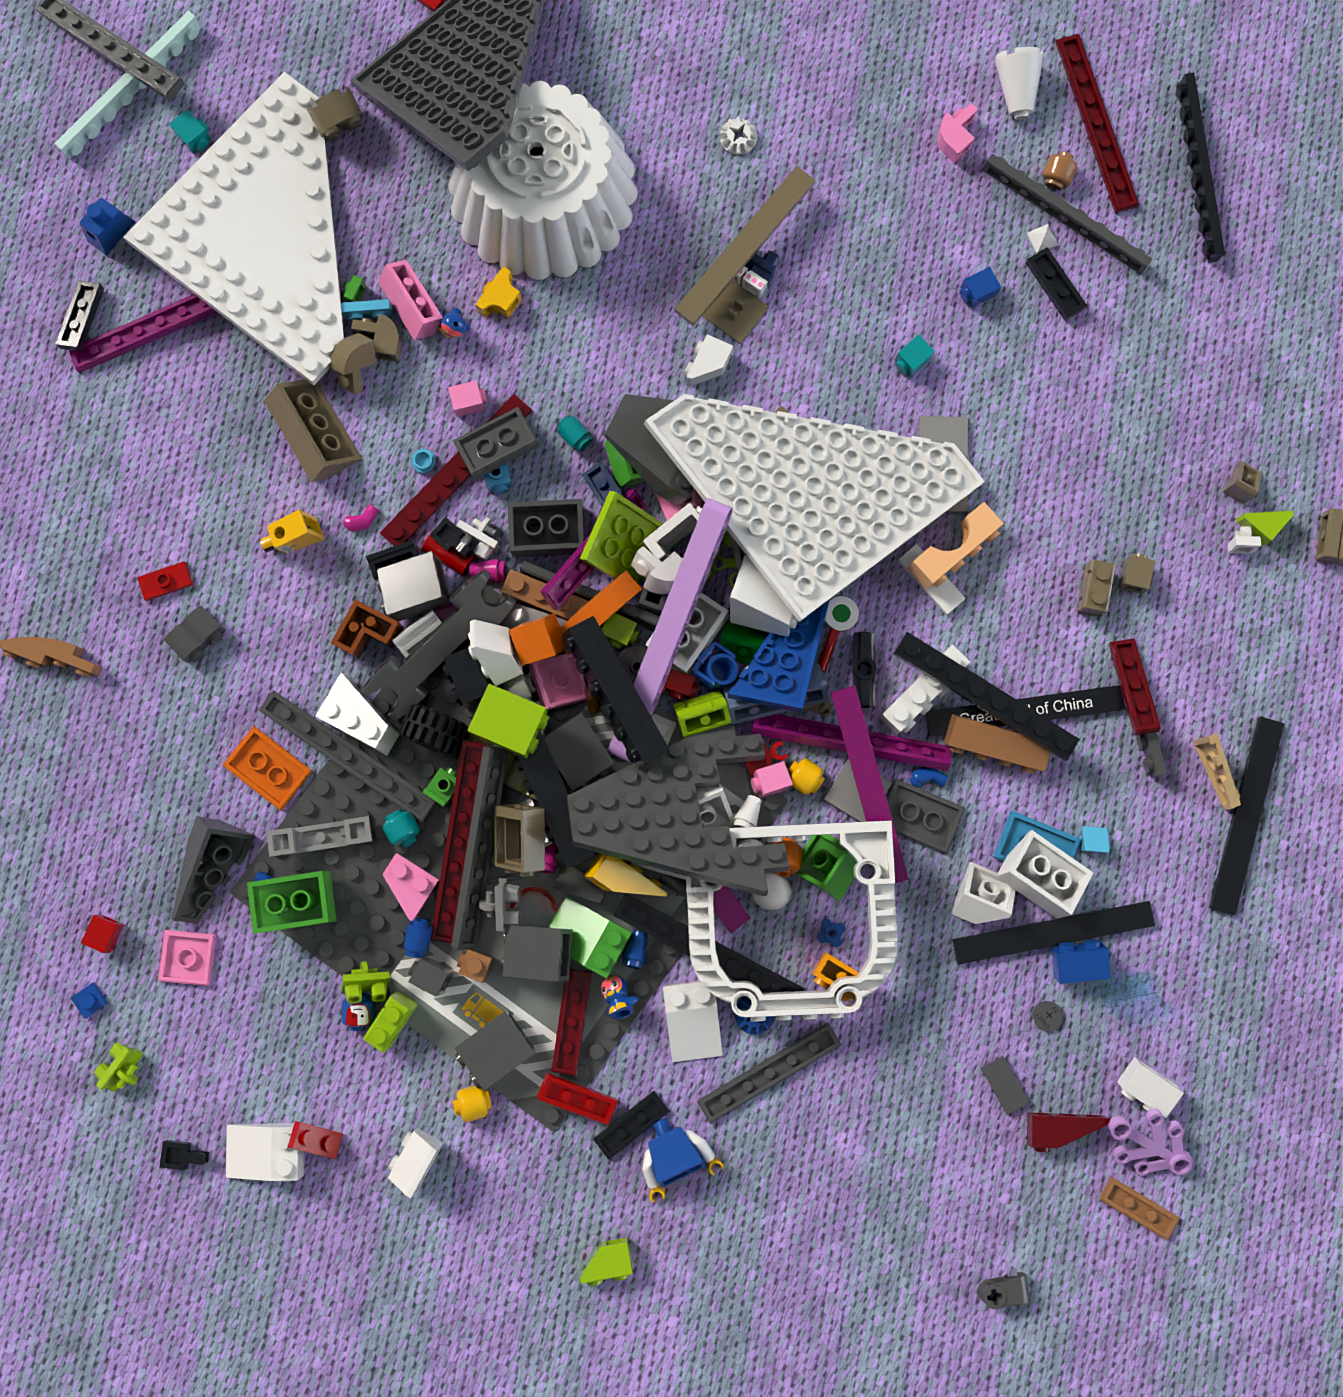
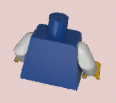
M667 1119L659 1120L653 1124L658 1137L648 1142L649 1149L645 1152L642 1167L647 1186L651 1188L649 1195L651 1202H655L653 1196L655 1192H660L664 1200L665 1190L663 1187L705 1168V1162H707V1169L712 1175H715L711 1170L712 1165L718 1163L723 1170L722 1162L715 1157L706 1140L693 1131H684L681 1127L671 1130Z

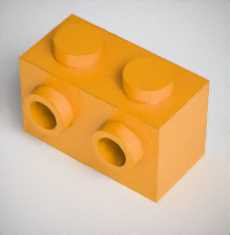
M823 952L811 974L816 976L814 982L827 989L836 979L845 976H857L859 972L830 954ZM847 991L843 993L841 998L849 1003L851 999L855 1000V994Z

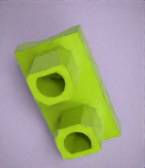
M362 961L360 969L351 970V974L342 976L341 994H345L348 1004L361 1002L362 993L371 992L372 1001L374 1002L385 1001L390 982V972H377V968H368L367 961Z
M115 1043L109 1053L114 1058L112 1064L103 1062L94 1071L95 1076L99 1080L96 1086L100 1090L109 1089L116 1092L118 1088L123 1089L127 1083L135 1085L138 1081V1077L134 1073L138 1069L136 1064L144 1053L125 1044Z

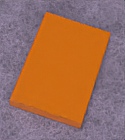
M255 726L251 728L223 763L226 769L280 811L285 808L313 772Z

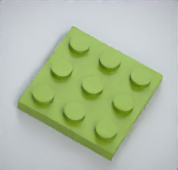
M609 491L580 559L613 580L624 571H627L639 585L642 576L631 566L636 552L643 546L651 552L643 540L662 526L663 523L619 493Z

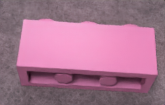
M405 259L386 264L378 283L414 341L435 335L443 317L408 261Z

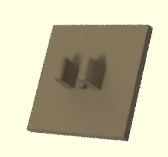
M732 281L702 317L741 344L769 306Z

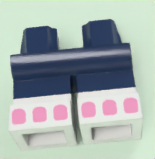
M768 250L764 258H762L756 252L732 281L738 285L742 283V288L760 298L775 274L779 256L773 251Z

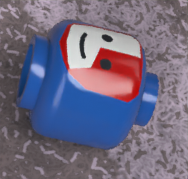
M367 992L362 993V1001L359 1003L348 1004L346 998L342 1001L341 1020L344 1025L350 1027L351 1031H365L366 1026L372 1025L375 1020V1002L372 1001V997H369Z

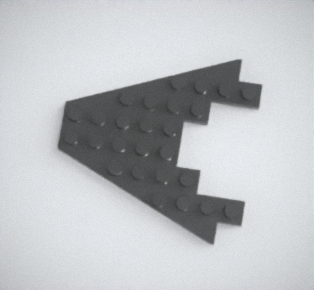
M731 723L690 735L668 746L670 750L639 768H636L635 764H631L567 796L574 847L761 896H767L768 894L765 873L788 871L790 867L785 843L733 848L729 826L703 828L696 789L719 786L720 779L717 765L760 761L765 758L761 734L736 736L734 724L731 725Z

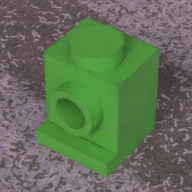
M450 767L447 770L440 768L423 793L447 808L453 799L457 772ZM446 780L448 787L444 790L440 789V782Z

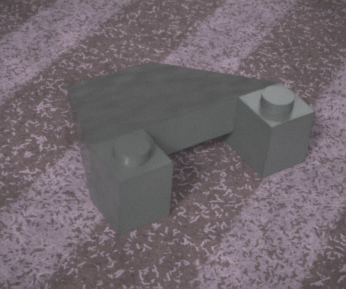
M625 394L604 436L656 494L678 507L689 499L693 486L644 425L645 420L674 400Z

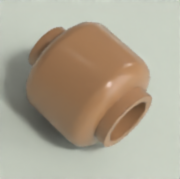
M1061 151L1060 154L1051 155L1042 172V177L1045 180L1044 184L1056 190H1062L1070 186L1078 169L1077 163L1073 160L1074 156L1064 151Z

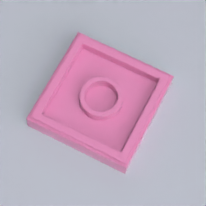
M572 653L569 655L561 654L528 664L541 706L546 707L547 710L586 701L584 690L587 689L583 675L576 668V660Z
M164 930L158 981L210 986L216 934Z

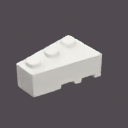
M341 673L316 717L373 749L388 755L399 736L398 731L377 710L358 686Z

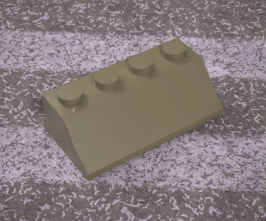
M307 380L276 384L265 398V404L311 482L328 479L362 460L318 382L314 386Z

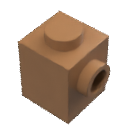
M472 948L467 949V952H462L459 957L457 967H460L458 974L481 983L486 982L495 957Z

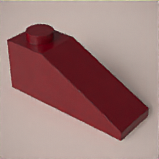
M1027 1112V1144L1034 1147L1036 1152H1050V1148H1060L1108 1125L1110 1118L1104 1115Z

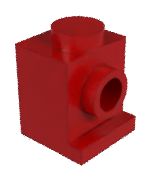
M671 669L661 694L664 695L666 690L669 691L668 696L681 701L683 697L692 699L698 688V685L694 684L696 677Z

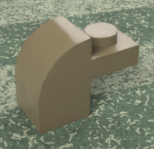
M381 314L378 315L377 323L367 318H362L361 320L353 319L351 329L354 334L360 333L370 339H374L375 358L399 362L402 339L391 319Z
M360 333L342 339L331 353L329 367L338 372L340 387L353 394L363 392L360 369L376 363L374 341Z

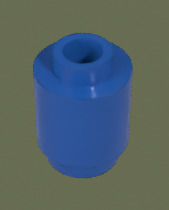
M415 918L413 922L407 923L403 946L406 949L405 955L414 958H424L426 952L429 951L433 927L428 924V920Z

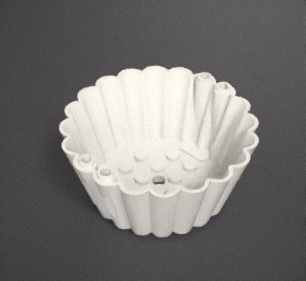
M536 81L529 87L527 84L522 83L508 139L470 171H467L454 161L455 167L448 184L449 191L454 196L451 214L456 221L462 223L461 236L463 240L470 245H478L477 251L483 261L487 263L499 262L500 267L504 266L511 271L512 275H518L525 271L530 278L543 280L549 277L551 273L559 277H569L576 272L578 265L592 267L599 262L601 251L613 250L620 241L618 230L627 228L632 222L633 215L629 205L633 204L637 199L638 191L631 180L635 172V165L625 152L623 140L584 96L580 94L572 95L570 90L564 85H555L551 88L544 81ZM534 147H540L543 149L542 156L530 155V150Z

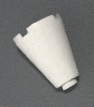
M1037 47L1014 48L1015 53L1008 55L1007 50L995 57V64L1010 116H1014L1015 120L1027 119L1029 114H1032L1034 111L1044 52H1040V48Z

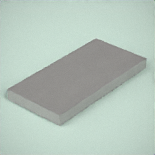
M919 416L918 437L931 439L932 442L954 443L968 460V417ZM968 495L945 513H967Z

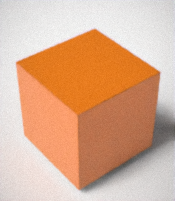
M555 613L521 623L509 629L521 666L556 656L566 650Z

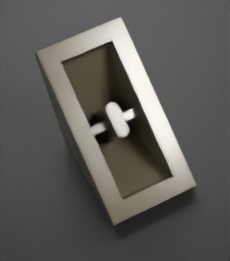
M1240 460L1223 492L1245 504L1258 494L1262 472Z

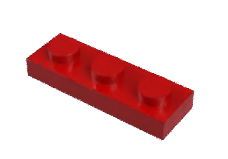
M546 1073L536 1096L540 1101L607 1125L618 1103L615 1097Z

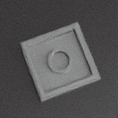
M848 758L823 800L857 821L866 822ZM880 776L886 794L892 782Z

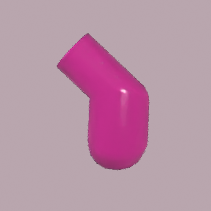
M369 504L363 515L346 516L343 524L345 528L352 532L367 530L379 510Z

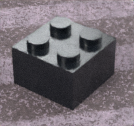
M468 648L444 657L446 665L442 667L447 679L454 683L456 687L452 689L456 702L460 706L464 705L468 710L478 707L488 684H490L489 679L484 676L481 670V664L478 659L474 660L471 657Z

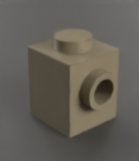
M1136 553L1130 555L1124 560L1118 588L1140 594L1149 590L1155 561L1148 559V556Z

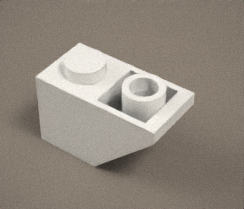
M707 334L704 341L700 340L696 346L694 354L697 356L694 362H689L684 373L687 376L686 384L692 386L723 375L733 354V345Z

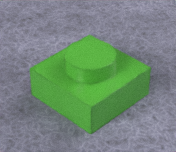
M353 275L351 282L348 281L343 291L346 302L361 300L366 289L363 278Z

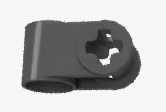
M1016 1272L1017 1275L1008 1277V1274H1005L1002 1277L982 1281L977 1288L979 1298L991 1309L1030 1303L1031 1299L1026 1273ZM994 1289L997 1293H993V1298L990 1299L988 1296L991 1295V1290Z

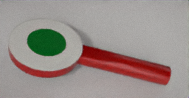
M835 597L829 603L825 621L831 629L819 660V666L823 673L827 670L840 631L852 628L858 620V607L848 597Z

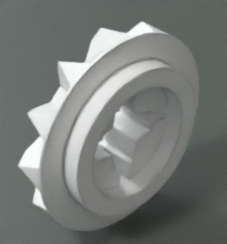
M738 117L731 120L729 118L728 122L722 125L720 142L728 152L741 155L748 153L756 145L758 137L756 126L752 125L749 119L744 120ZM743 128V137H739L734 142V132L738 133Z

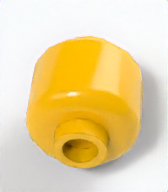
M807 758L802 759L799 763L794 761L788 769L793 784L791 787L803 795L815 794L825 780L822 776L823 769Z
M475 1085L458 1090L456 1094L457 1100L452 1101L455 1116L460 1115L464 1122L484 1118L488 1115V1110L492 1109L488 1090L484 1091L482 1087L477 1088Z

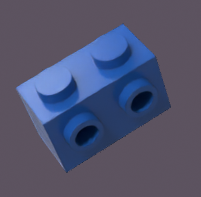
M1099 940L1084 941V944L1080 945L1065 942L1060 943L1059 947H1051L1054 978L1059 984L1111 979L1109 950Z

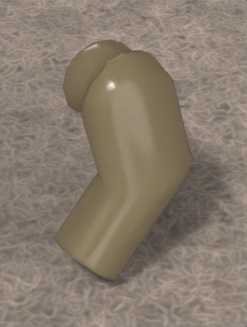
M827 701L806 706L803 708L802 713L812 710L823 717L831 715L833 709L831 703Z

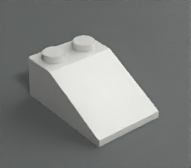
M701 981L663 985L672 1062L723 1056L716 996L708 991Z
M294 1123L227 1125L226 1178L297 1181L303 1177L304 1152L287 1148Z

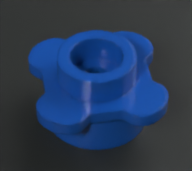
M830 919L822 920L821 933L817 936L820 943H831L834 947H839L842 944L841 936L846 929L843 923H833ZM832 930V931L834 932V934H833V935H830V934H829V931Z

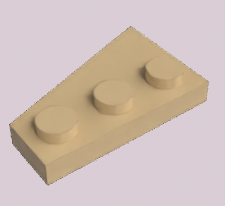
M1218 733L1193 741L1223 809L1228 810L1240 806V794L1234 785Z

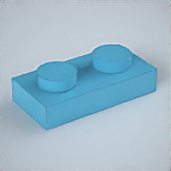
M389 299L341 303V312L345 320H349V322H352L353 319L361 320L362 318H373V320L377 321L379 314L386 317L393 316V306Z

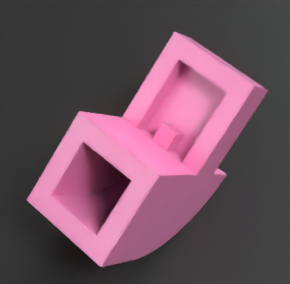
M972 103L965 109L960 108L953 117L947 112L937 134L939 148L953 163L958 161L971 148L975 139L965 129L974 120L978 111Z

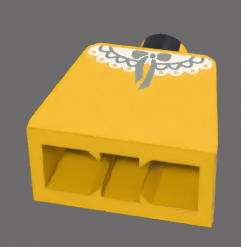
M299 509L267 526L269 536L262 538L260 542L265 552L277 549L284 553H290L325 539L317 517Z

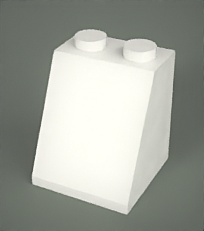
M744 555L730 596V622L788 637L790 629L796 628L798 620L749 557Z

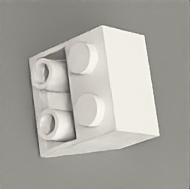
M475 619L470 621V632L468 633L470 646L468 649L471 657L474 660L478 659L484 676L487 679L490 678L494 685L497 686L523 674L509 628Z

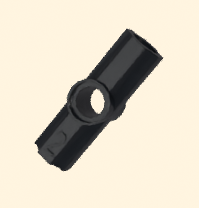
M854 632L853 686H856L861 708H874L875 673L877 669L875 664V633ZM858 665H867L870 669V674L868 676L861 675L858 672Z

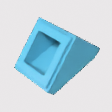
M1082 826L1080 851L1109 853L1107 828Z

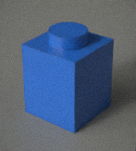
M988 267L965 278L960 287V295L965 303L969 302L972 308L997 296L1001 286L991 267Z

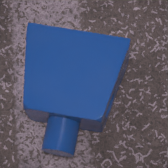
M99 198L96 203H92L87 207V214L81 219L80 226L88 243L107 256L135 221L105 199Z

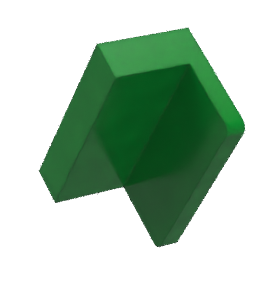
M726 621L720 645L736 655L735 661L750 664L754 659L755 653L770 632Z

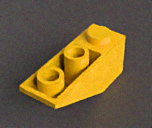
M601 853L596 855L584 875L585 878L605 891L665 897L668 894L661 889L662 884L651 877L647 879L642 875V869L631 863L628 865L620 858Z

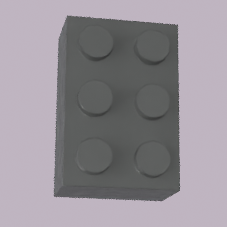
M582 499L508 502L509 551L511 556L531 557L573 554L585 541Z

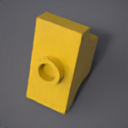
M503 266L493 281L487 282L484 286L483 294L475 306L477 312L485 318L491 313H500L509 318L522 300L520 291L511 285L513 278L510 270Z

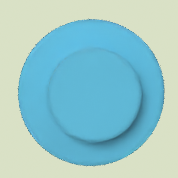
M420 449L413 454L411 464L417 472L425 474L434 469L436 458L430 450Z

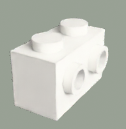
M1136 1057L1133 1058L1117 1081L1123 1089L1121 1091L1123 1095L1132 1101L1138 1099L1144 1103L1143 1108L1147 1111L1151 1109L1160 1110L1165 1118H1167L1184 1094L1178 1085Z

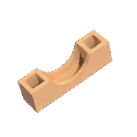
M983 502L960 523L963 534L960 548L952 551H942L930 546L907 569L926 590L932 585L937 588L947 579L946 573L950 570L955 573L965 564L963 561L965 557L969 555L973 558L983 549L980 545L985 540L988 543L992 542L1000 534L998 529L1004 523Z

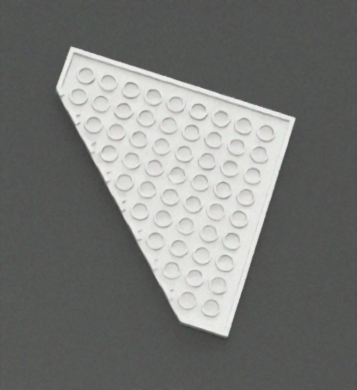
M283 72L124 236V239L129 245L314 386L330 369L331 353L334 347L344 339L325 137L322 138L307 111L309 105H311L312 109L317 106L315 101L319 97Z
M683 394L644 422L646 428L704 502L710 498L733 508L726 528L799 622L985 482L954 443H937L922 437L899 436L895 432L884 430L872 431L864 429L862 426L846 423L839 425L831 423L829 420L813 417L811 419L797 417V414L777 411V413L763 411V408L748 405L736 406L726 401L710 398L703 400L694 398V395Z

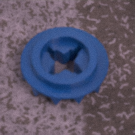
M743 996L737 1002V1006L740 1009H748L747 1005L751 1006V999ZM734 1013L737 1025L748 1034H761L767 1031L774 1022L775 1017L766 1016V1020L762 1023L750 1020L746 1022L748 1017H741Z

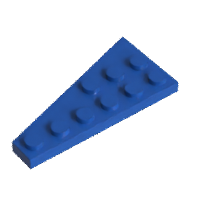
M830 599L803 620L797 621L796 628L790 629L788 637L769 633L755 653L752 662L747 669H744L736 685L728 692V698L802 713Z

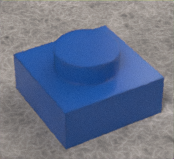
M95 983L89 984L71 997V1000L84 1019H87L108 1004Z

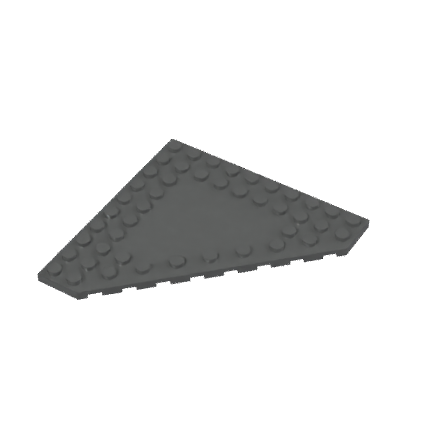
M448 0L350 81L358 91L460 166L470 171L508 139L544 0Z

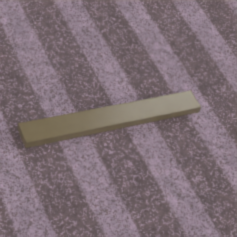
M796 166L674 308V312L694 326L814 186L816 180Z

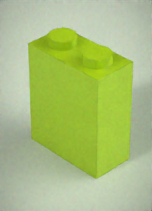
M488 684L467 731L472 736L527 759L529 753L533 754L539 742L536 739L539 730L544 731L549 716L546 715V707Z

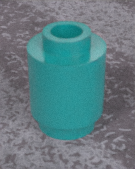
M565 416L558 423L559 429L557 433L573 450L577 449L579 452H582L593 441V438L590 436L591 432L575 416Z

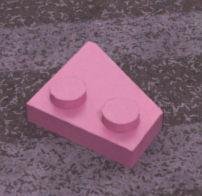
M398 853L395 854L382 874L406 916L412 922L418 916L440 879Z

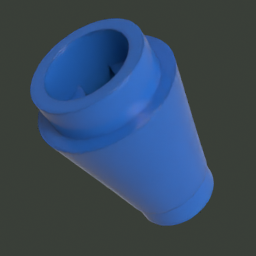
M633 930L621 957L623 959V966L642 970L643 964H646L647 933Z

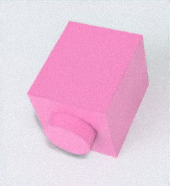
M477 380L448 387L456 417L485 410L483 403L487 402L484 387L479 388Z
M784 761L756 770L751 779L752 788L755 793L759 794L760 799L786 791L793 785Z

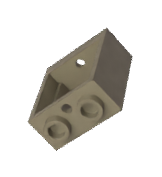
M517 803L494 805L495 867L504 868L506 873L519 872V876H534L535 871L545 870L544 808ZM519 820L521 821V858H519Z

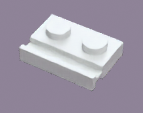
M431 609L394 637L392 641L406 658L442 622Z

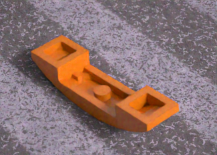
M624 571L560 627L562 635L568 628L592 616L595 617L599 626H601L615 612L636 596L642 588L627 571ZM564 650V652H565L567 655H569V654L571 653V652H568L567 650Z

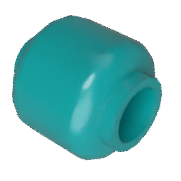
M400 809L384 818L386 822L383 824V830L392 846L402 845L403 848H406L417 842L415 837L420 833V827L411 812H404L403 809Z

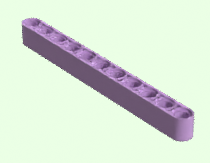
M710 498L706 500L633 684L651 717L732 515V507ZM613 735L608 754L631 763L626 756V748L622 741H618L615 735Z

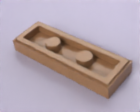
M1111 1176L1099 1197V1200L1166 1240H1169L1180 1217Z

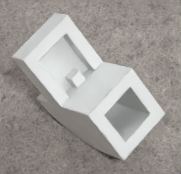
M643 546L636 552L631 566L635 568L638 574L646 578L643 586L645 589L656 594H668L683 558L676 552H673L661 562Z

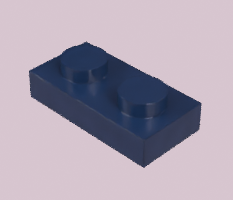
M602 461L582 474L601 507H603L609 491L617 492L626 498Z

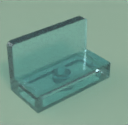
M1149 971L1097 981L1104 1007L1115 1008L1160 998L1158 992H1153Z

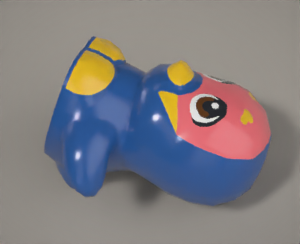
M454 308L445 315L442 314L441 309L439 310L443 319L438 329L446 338L462 336L463 333L469 330L470 325H466L464 318L461 317L460 309Z
M611 975L606 978L601 985V991L605 1001L610 1005L607 1009V1015L613 1019H623L634 1013L633 1005L638 1002L639 997H628L627 983L623 977Z

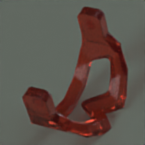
M527 887L520 890V897L527 892L541 893L550 900L553 912L558 911L554 896L547 890L539 887ZM511 902L510 908H515L517 902Z

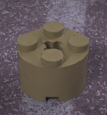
M345 87L346 92L344 93L337 89L318 98L315 101L317 106L313 109L311 105L307 107V111L322 138L326 137L328 141L340 137L339 131L347 127L349 131H352L362 125L361 119L364 115L349 87Z

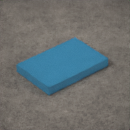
M1011 810L993 854L994 858L1004 862L1007 855L1030 830H1033L1074 859L1082 839Z

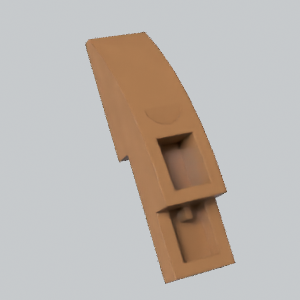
M19 637L0 641V648L4 649L3 655L16 660L19 656L27 659L26 664L40 669L41 665L50 667L51 663L66 669L68 665L77 667L76 673L89 678L91 673L99 676L103 668L81 659L84 649L64 641L41 637Z

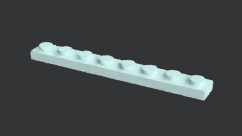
M188 10L145 54L166 67V63L173 56H178L182 52L183 46L189 40H194L198 36L201 26L196 16ZM126 72L55 142V145L68 159L80 154L83 150V145L89 139L96 138L100 128L106 122H112L117 115V111L123 106L129 105L133 100V96L140 89H145L147 86Z

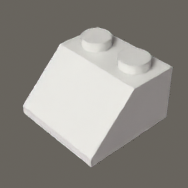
M416 1128L413 1133L408 1131L401 1143V1146L405 1148L400 1156H394L388 1167L391 1170L388 1179L406 1196L411 1198L422 1184L444 1142L419 1128Z

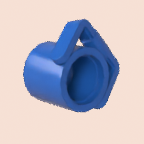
M713 642L708 649H704L698 656L692 673L700 679L701 684L708 690H722V687L728 686L738 675V666L735 661L737 657L719 643ZM714 649L720 652L719 654H716L713 657H711Z

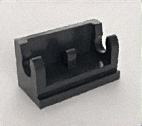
M410 540L367 555L366 559L374 580L379 579L377 569L419 556L420 554L415 542Z

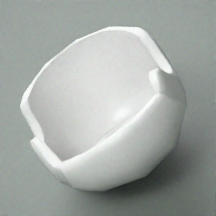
M765 873L768 894L767 896H761L752 893L753 900L760 908L765 910H779L790 901L792 894L790 882L785 877L778 876L776 873Z

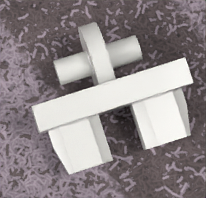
M486 517L481 522L475 518L472 525L476 526L478 530L459 520L456 526L466 534L461 541L467 546L472 539L479 542L474 550V555L486 561L493 551L497 553L500 548L498 542L485 535L488 533L494 536L496 530L490 527L492 519Z

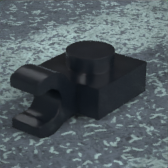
M447 517L430 534L449 553L455 548L467 559L475 553L461 541L466 534Z
M165 1140L162 1144L159 1168L187 1170L189 1163L203 1165L204 1162L208 1163L210 1152L191 1151V1142Z

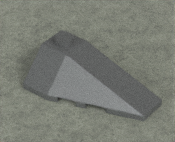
M196 816L187 842L172 915L173 921L198 923L215 900L213 894L215 888L221 882L226 885L230 880L227 872L235 862L241 865L246 858L254 836L252 833L221 820Z

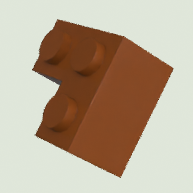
M354 600L331 644L359 659L370 638L393 649L395 644L392 639L403 631L404 626L379 611Z

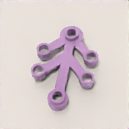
M1151 1109L1146 1113V1119L1151 1126L1152 1139L1132 1128L1125 1117L1117 1115L1110 1119L1108 1128L1113 1138L1117 1140L1129 1138L1143 1146L1130 1150L1126 1146L1116 1147L1113 1155L1118 1163L1126 1164L1134 1160V1169L1141 1176L1147 1175L1149 1172L1169 1169L1176 1175H1185L1191 1170L1192 1157L1187 1151L1183 1150L1182 1136L1184 1129L1180 1122L1170 1121L1166 1125V1131L1172 1138L1171 1151L1164 1146L1162 1129L1164 1117L1160 1110ZM1160 1156L1163 1159L1148 1162L1146 1158ZM1141 1165H1145L1143 1169H1139Z

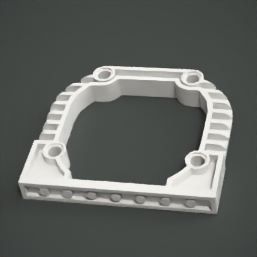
M892 821L729 828L733 848H736L737 838L767 837V842H782V836H793V841L808 840V835L838 834L839 845L846 849L857 862L853 870L854 877L860 883L866 884L870 931L868 959L857 976L838 978L831 983L828 990L762 993L760 988L752 982L732 981L719 964L715 946L713 895L714 891L719 890L722 885L710 886L703 880L686 876L689 950L692 966L698 979L713 995L731 1003L735 1014L741 1017H750V1021H765L766 1016H776V1020H791L792 1015H802V1019H817L818 1014H828V1018H843L844 1013L858 1010L862 1004V998L874 992L889 976L897 956L898 941ZM864 864H870L874 869V874L869 879L861 876L860 870ZM847 991L855 994V1001L851 1005H845L841 1001L843 993ZM739 997H749L752 1002L751 1006L748 1009H740L736 1003Z

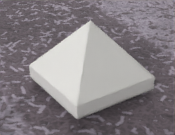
M1049 224L1027 233L1036 254L1046 247L1051 249L1059 245Z

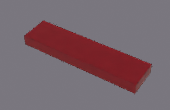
M1135 638L1110 642L1109 647L1134 736L1159 732L1161 726Z
M570 969L569 981H564L551 1072L575 1076L578 1074L592 972Z

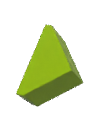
M1293 511L1244 513L1236 518V521L1240 526L1251 527V536L1260 537L1261 544L1264 546L1274 539L1294 514Z

